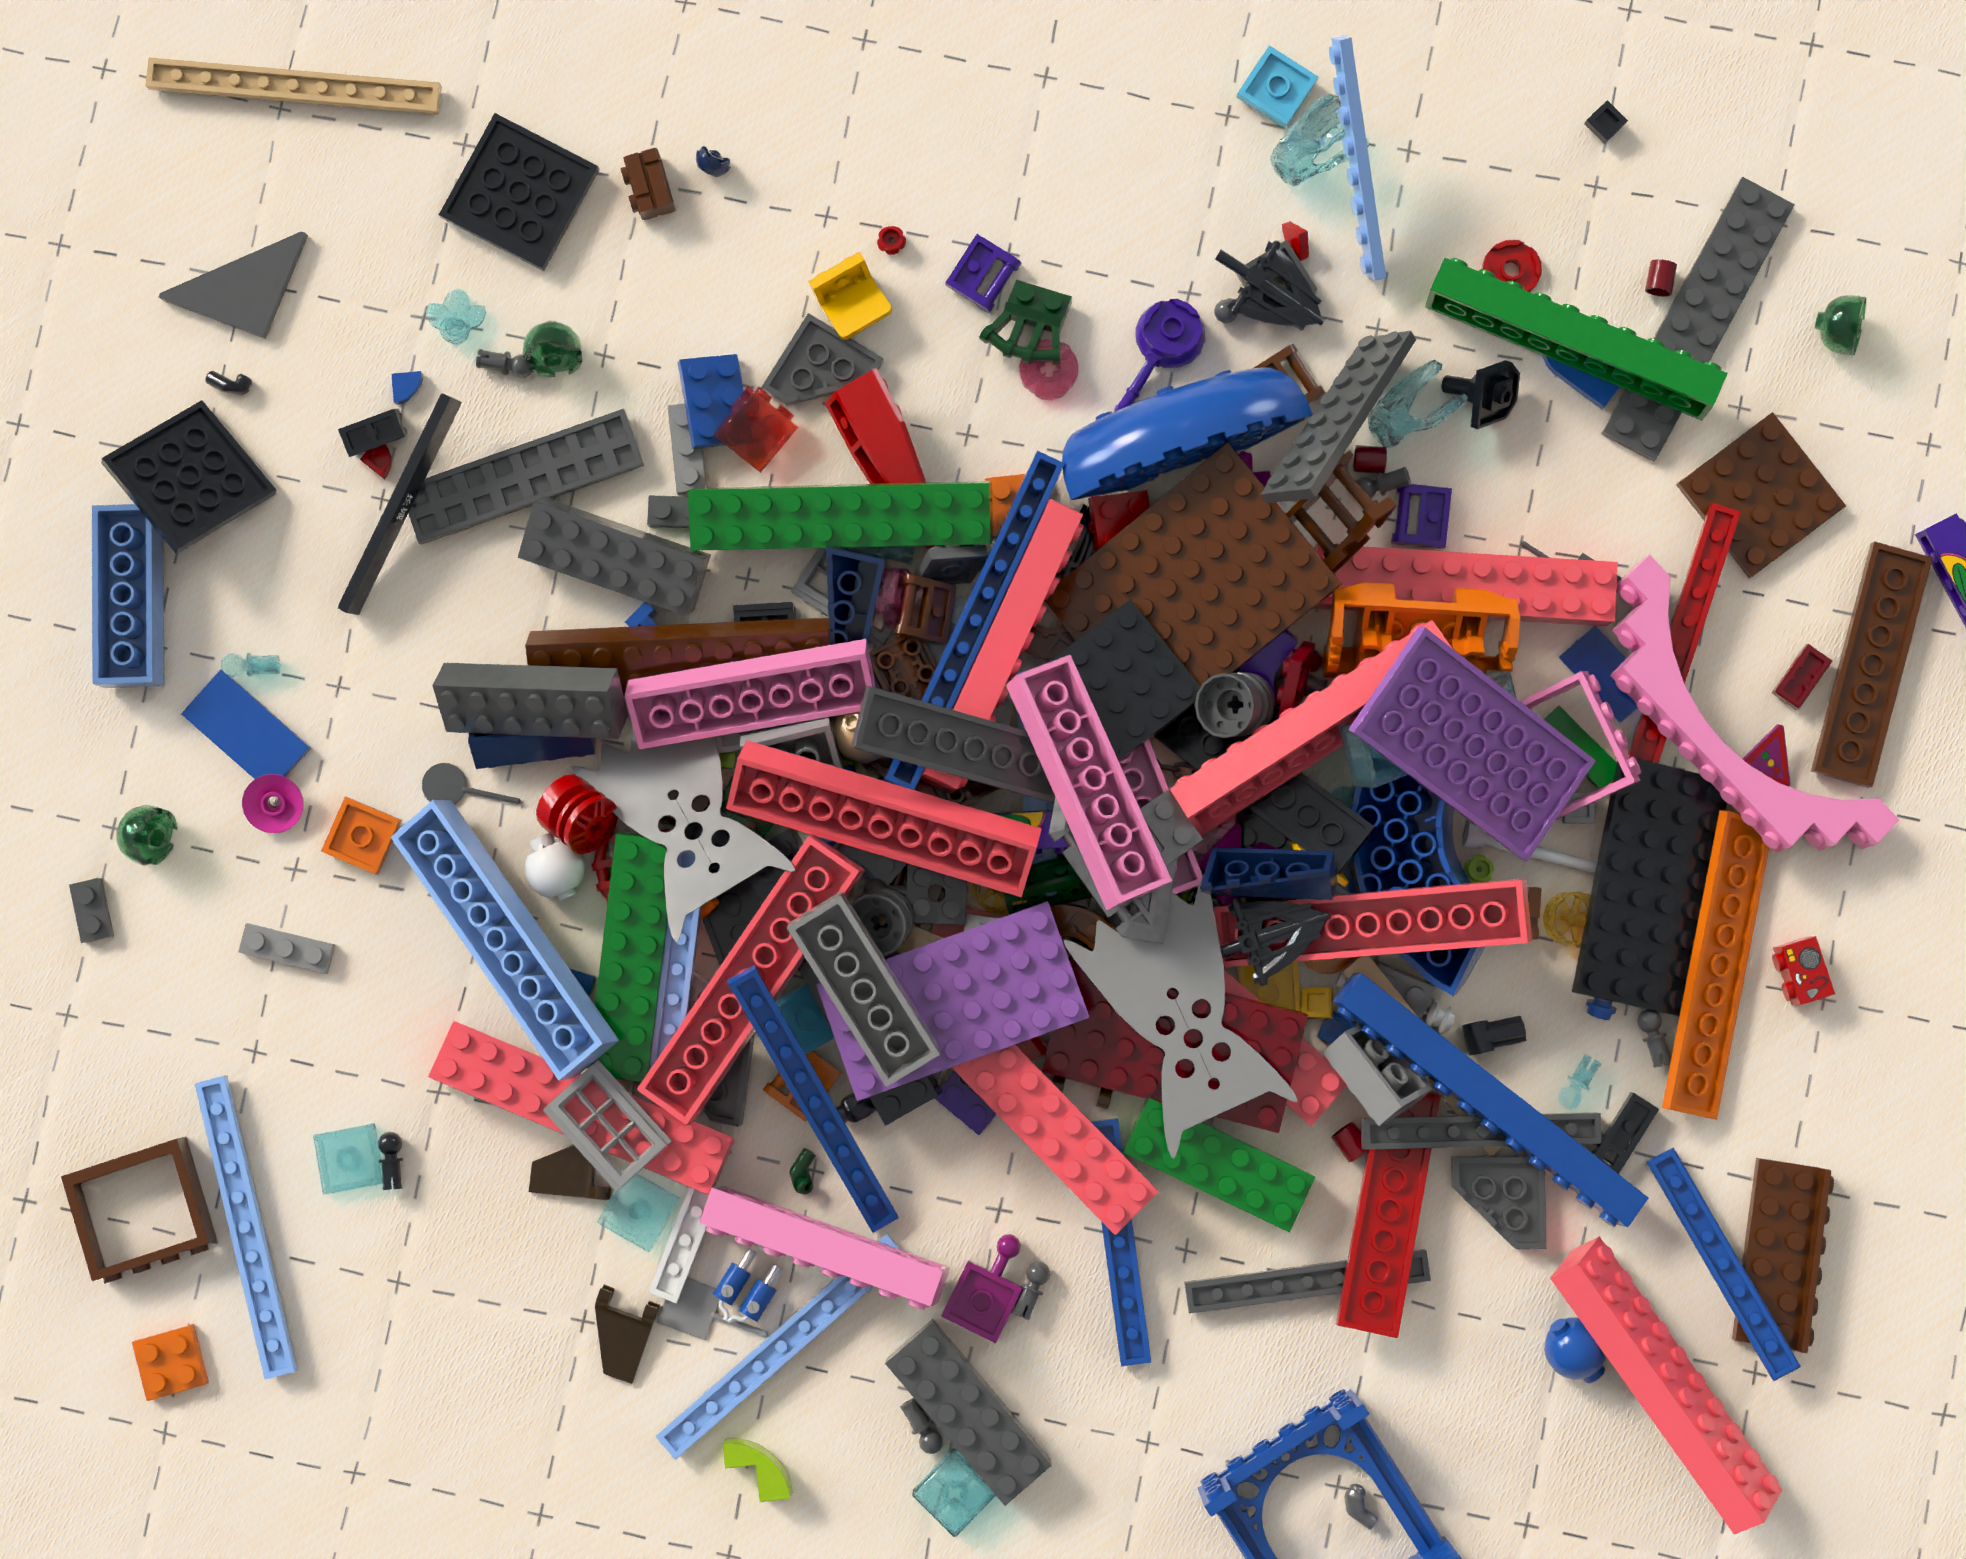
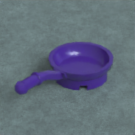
M1179 299L1159 301L1150 306L1140 316L1135 328L1136 343L1146 362L1131 386L1126 389V393L1119 404L1115 406L1114 412L1133 404L1135 399L1139 397V392L1155 366L1179 368L1191 363L1201 353L1205 343V327L1197 310L1189 303Z

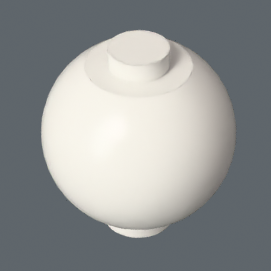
M550 833L530 841L532 851L525 861V876L530 887L539 895L547 898L558 896L560 901L577 894L574 888L581 885L585 876V861L582 854L573 852L567 845L563 844L559 839H555Z

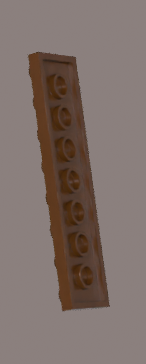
M1875 541L1870 544L1811 772L1867 788L1873 787L1933 557Z

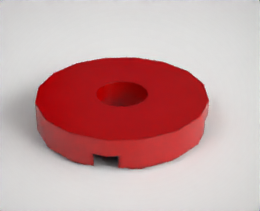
M1505 240L1495 244L1486 254L1482 263V269L1492 272L1496 279L1506 283L1507 281L1517 282L1524 287L1523 290L1531 292L1537 286L1542 274L1541 260L1537 252L1532 247L1530 248L1524 244L1525 242L1519 240ZM1507 263L1516 264L1519 268V275L1514 277L1507 275L1504 271V265Z

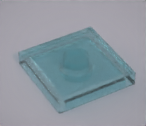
M375 1123L313 1135L323 1195L383 1184L382 1163H379L381 1156L378 1148Z
M637 1174L618 1192L614 1190L596 1223L650 1252L680 1197Z

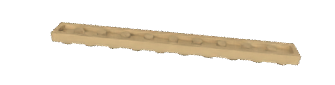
M150 57L148 59L145 84L149 90L434 115H439L442 86L439 82Z

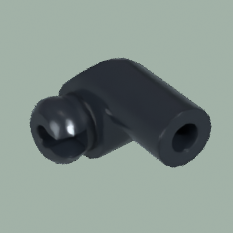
M210 371L205 378L208 385L224 393L244 395L250 391L249 387L252 385V379L243 374H238L236 380L233 381L215 371Z

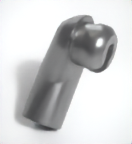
M1352 1484L1344 1496L1346 1511L1349 1516L1371 1530L1376 1524L1378 1517L1365 1508L1363 1497L1366 1491L1364 1487L1360 1484Z

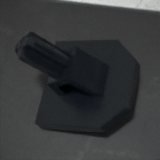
M1504 360L1476 370V375L1472 379L1446 375L1442 380L1441 388L1444 393L1468 396L1467 401L1473 403L1470 427L1480 429L1508 417L1518 399L1520 372L1512 362Z

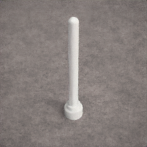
M1468 823L1462 841L1463 847L1476 849L1477 847L1482 848L1484 845L1511 852L1476 825ZM1537 847L1531 855V858L1594 874L1596 871L1597 862L1540 847Z

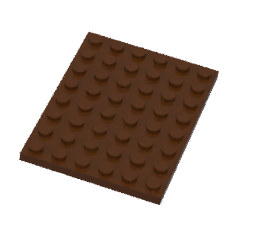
M1227 442L1057 584L1052 596L1050 595L1048 600L1044 599V601L1074 640L1077 641L1131 599L1201 687L1203 682L1213 675L1237 671L1343 584L1278 503H1265L1261 496L1265 487ZM1160 730L1158 733H1156V734H1155L1153 737H1151V738H1154V737H1155L1157 734H1159L1162 730Z

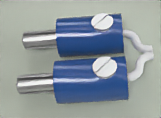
M751 1248L747 1249L738 1265L733 1262L731 1263L713 1292V1295L720 1299L719 1308L725 1314L723 1319L729 1323L733 1320L744 1322L749 1318L758 1322L777 1291L772 1286L782 1272L780 1266L769 1284H767L778 1265L774 1264L764 1281L759 1278L756 1280L740 1306L739 1311L745 1316H731L729 1318V1312L723 1303L725 1302L732 1306L751 1276L747 1269L755 1258L756 1251L752 1252L742 1268L753 1250Z

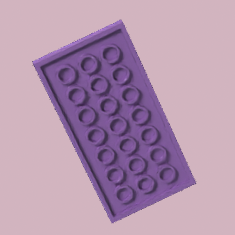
M1420 625L1348 729L1403 772L1526 862L1596 761L1431 631Z
M1048 901L885 959L940 1046L939 1056L888 1087L881 1080L821 983L816 984L857 1101L1090 1018Z

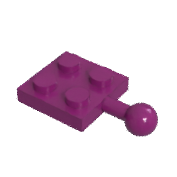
M1005 1234L999 1238L997 1242L998 1255L991 1270L970 1260L967 1261L941 1317L994 1343L997 1342L1023 1288L1001 1276L1009 1259L1016 1257L1020 1252L1021 1244L1016 1236Z

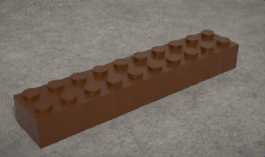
M829 618L530 631L525 649L527 664L530 666L617 668L623 695L625 696L628 680L828 646L830 645Z

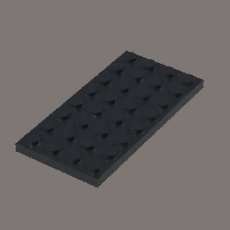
M1635 758L1641 769V773L1638 774L1641 781L1610 795L1572 992L1680 1017L1719 811H1726L1727 802L1722 799L1720 792L1711 782L1706 781L1699 773ZM1618 760L1613 783L1625 777Z

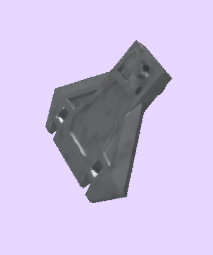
M1166 790L1140 808L1172 881L1160 889L1106 911L1055 796L1049 835L1054 842L1063 837L1069 848L1062 852V854L1106 916L1109 918L1114 913H1117L1123 922L1116 928L1121 937L1163 944L1177 858L1203 841V838L1176 800ZM1130 902H1132L1139 911L1135 915H1132V913L1126 906Z

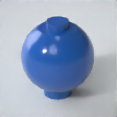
M1578 1317L1561 1318L1551 1325L1545 1338L1544 1351L1552 1369L1565 1378L1572 1380L1583 1379L1586 1383H1592L1601 1378L1605 1372L1603 1364L1606 1356Z

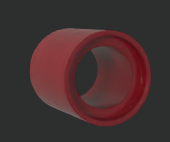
M1663 259L1651 260L1645 292L1654 296H1671L1677 264Z
M1355 446L1354 472L1385 473L1387 447Z
M1353 1122L1348 1123L1331 1136V1139L1349 1163L1368 1151L1362 1149L1361 1132Z

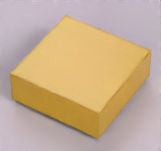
M1332 987L1301 988V1012L1308 1014L1307 1019H1333Z

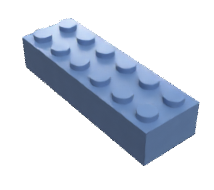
M135 504L92 505V681L94 685L103 688L164 686L163 538Z

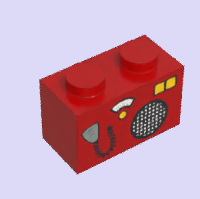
M1816 936L1804 937L1773 947L1775 953L1772 955L1773 964L1778 972L1781 971L1784 980L1782 991L1786 1000L1791 1002V1005H1803L1835 995Z

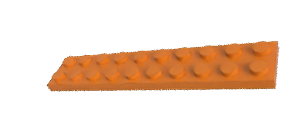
M1719 811L1662 1104L1664 1109L1715 1120L1718 1117L1769 853V847L1763 842L1758 832L1742 820L1741 814L1730 811Z

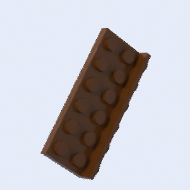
M1756 1158L1742 1266L1790 1349L1801 1353H1808V1347H1811L1814 1341V1330L1811 1328L1812 1317L1816 1315L1818 1310V1299L1815 1298L1816 1286L1820 1285L1822 1280V1269L1819 1267L1820 1256L1824 1254L1826 1249V1238L1823 1237L1824 1225L1828 1224L1830 1218V1208L1827 1206L1828 1194H1831L1834 1188V1178L1831 1176V1170ZM1735 1317L1732 1339L1750 1343Z

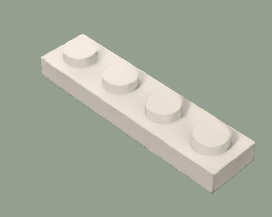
M689 1187L648 1293L678 1303L707 1229L706 1225L699 1222L709 1195Z

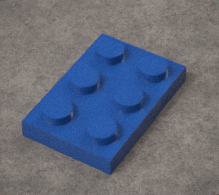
M737 354L680 359L677 363L692 449L750 443L752 436Z

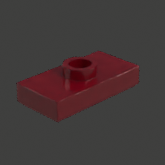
M1806 644L1776 685L1772 694L1793 709H1800L1833 660L1810 644Z

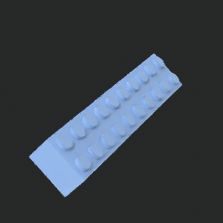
M432 800L391 837L559 1081L577 1077L619 1041L451 800Z

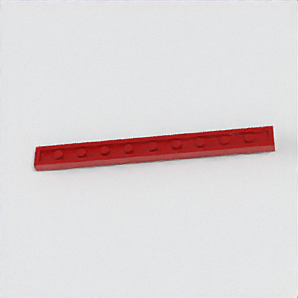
M1715 503L1709 505L1670 623L1673 652L1684 684L1741 511ZM1642 712L1628 755L1659 763L1667 737L1662 735L1657 725L1648 715Z

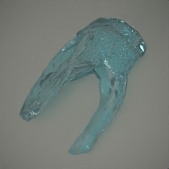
M1327 94L1317 99L1300 116L1297 122L1288 129L1284 137L1279 140L1270 157L1271 166L1276 175L1286 184L1298 186L1301 182H1305V180L1318 173L1330 171L1337 165L1349 161V156H1346L1344 150H1341L1325 163H1313L1319 153L1327 151L1335 142L1346 138L1344 126H1341L1338 118V108H1341L1339 96ZM1366 138L1367 148H1368V147H1369V141H1368V139Z
M1434 359L1418 367L1408 376L1398 381L1368 415L1369 431L1383 447H1395L1405 435L1437 426L1466 403L1467 396L1464 393L1458 398L1453 396L1425 418L1413 417L1409 414L1418 391L1442 370V363Z

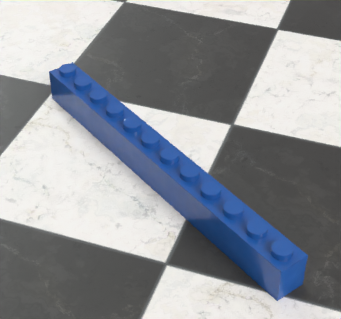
M1037 450L921 701L952 709L1065 463ZM893 759L884 781L915 790L924 767Z
M1353 973L1332 1003L1339 1007L1337 1010L1339 1015L1349 1022L1357 1021L1363 1026L1361 1031L1374 1041L1380 1039L1387 1045L1385 1050L1398 1060L1402 1057L1411 1064L1409 1069L1423 1079L1426 1076L1435 1082L1433 1085L1435 1090L1445 1097L1451 1095L1459 1101L1457 1106L1470 1116L1476 1114L1483 1120L1480 1124L1485 1129L1495 1135L1497 1132L1506 1138L1504 1143L1517 1153L1523 1151L1530 1156L1528 1162L1542 1172L1546 1169L1553 1174L1552 1181L1565 1190L1570 1188L1578 1194L1576 1199L1589 1209L1594 1206L1601 1212L1599 1217L1610 1226L1620 1225L1628 1228L1649 1199V1197L1362 973Z

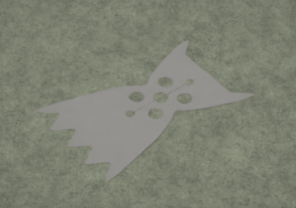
M633 729L631 747L628 753L605 743L602 744L599 771L572 766L575 775L582 777L594 786L595 790L603 793L605 797L615 803L617 808L614 809L613 813L622 822L642 836L647 837V839L666 846L667 852L664 862L666 909L671 935L675 942H678L687 914L766 866L795 871L789 859L773 845L739 822L721 816L723 782L721 761L715 737L639 749ZM671 790L679 792V796L675 800L668 798V793ZM699 795H705L710 800L709 807L703 812H696L692 809V801ZM666 815H671L676 820V826L670 832H661L658 829L659 820ZM697 822L701 824L703 832L699 838L690 840L685 837V828L689 823ZM726 830L729 833L730 840L725 846L716 847L712 844L711 839L716 831ZM685 850L692 851L696 857L695 862L690 867H680L677 863L679 854ZM712 863L720 865L717 873L709 872V866Z
M1203 877L1198 886L1194 905L1187 904L1174 893L1171 894L1163 944L1121 937L1117 931L1100 920L1097 921L1095 947L1093 951L1087 950L1074 942L1064 940L1065 947L1115 1011L1141 1036L1162 1048L1165 1052L1161 1072L1163 1122L1168 1151L1173 1159L1176 1156L1181 1135L1185 1129L1268 1091L1274 1092L1290 1101L1297 1102L1294 1091L1280 1074L1240 1036L1222 1026L1221 1021L1225 1005L1224 965L1211 895L1201 892L1200 889ZM1131 905L1130 912L1132 915H1135L1139 911L1135 905ZM1176 988L1179 994L1176 1000L1168 998V989ZM1199 999H1205L1211 1005V1013L1203 1019L1197 1018L1192 1013V1005ZM1161 1016H1169L1175 1022V1029L1169 1035H1162L1156 1030V1021ZM1190 1029H1197L1202 1033L1203 1042L1198 1048H1189L1184 1043V1034ZM1219 1042H1224L1231 1048V1056L1223 1062L1215 1060L1212 1056V1048ZM1181 1059H1189L1194 1064V1073L1189 1078H1181L1175 1071V1066ZM1211 1078L1219 1080L1220 1086L1218 1089L1212 1090L1209 1088L1208 1081Z

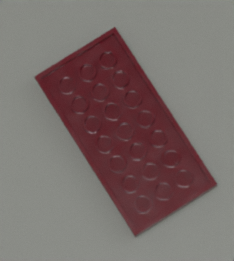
M1070 954L1068 959L1090 1018L1051 1031L1042 1072L1145 1099L1150 1097L1162 1103L1161 1072L1165 1057L1164 1050L1146 1040L1115 1011ZM1176 988L1168 989V998L1176 1000L1179 994ZM1225 993L1222 1026L1240 1036L1291 1086L1308 1014ZM1205 999L1196 1000L1192 1005V1013L1197 1018H1206L1211 1013V1005ZM1161 1016L1156 1021V1030L1162 1035H1169L1175 1029V1022L1169 1016ZM1190 1029L1184 1034V1043L1189 1048H1198L1203 1042L1202 1033L1197 1029ZM1224 1042L1216 1043L1212 1048V1056L1217 1061H1226L1231 1056V1048ZM1181 1059L1175 1066V1071L1181 1078L1191 1077L1195 1070L1193 1062L1189 1059ZM1211 1078L1208 1081V1086L1210 1089L1215 1090L1219 1088L1220 1082L1217 1078ZM1268 1091L1214 1117L1279 1133L1287 1099Z

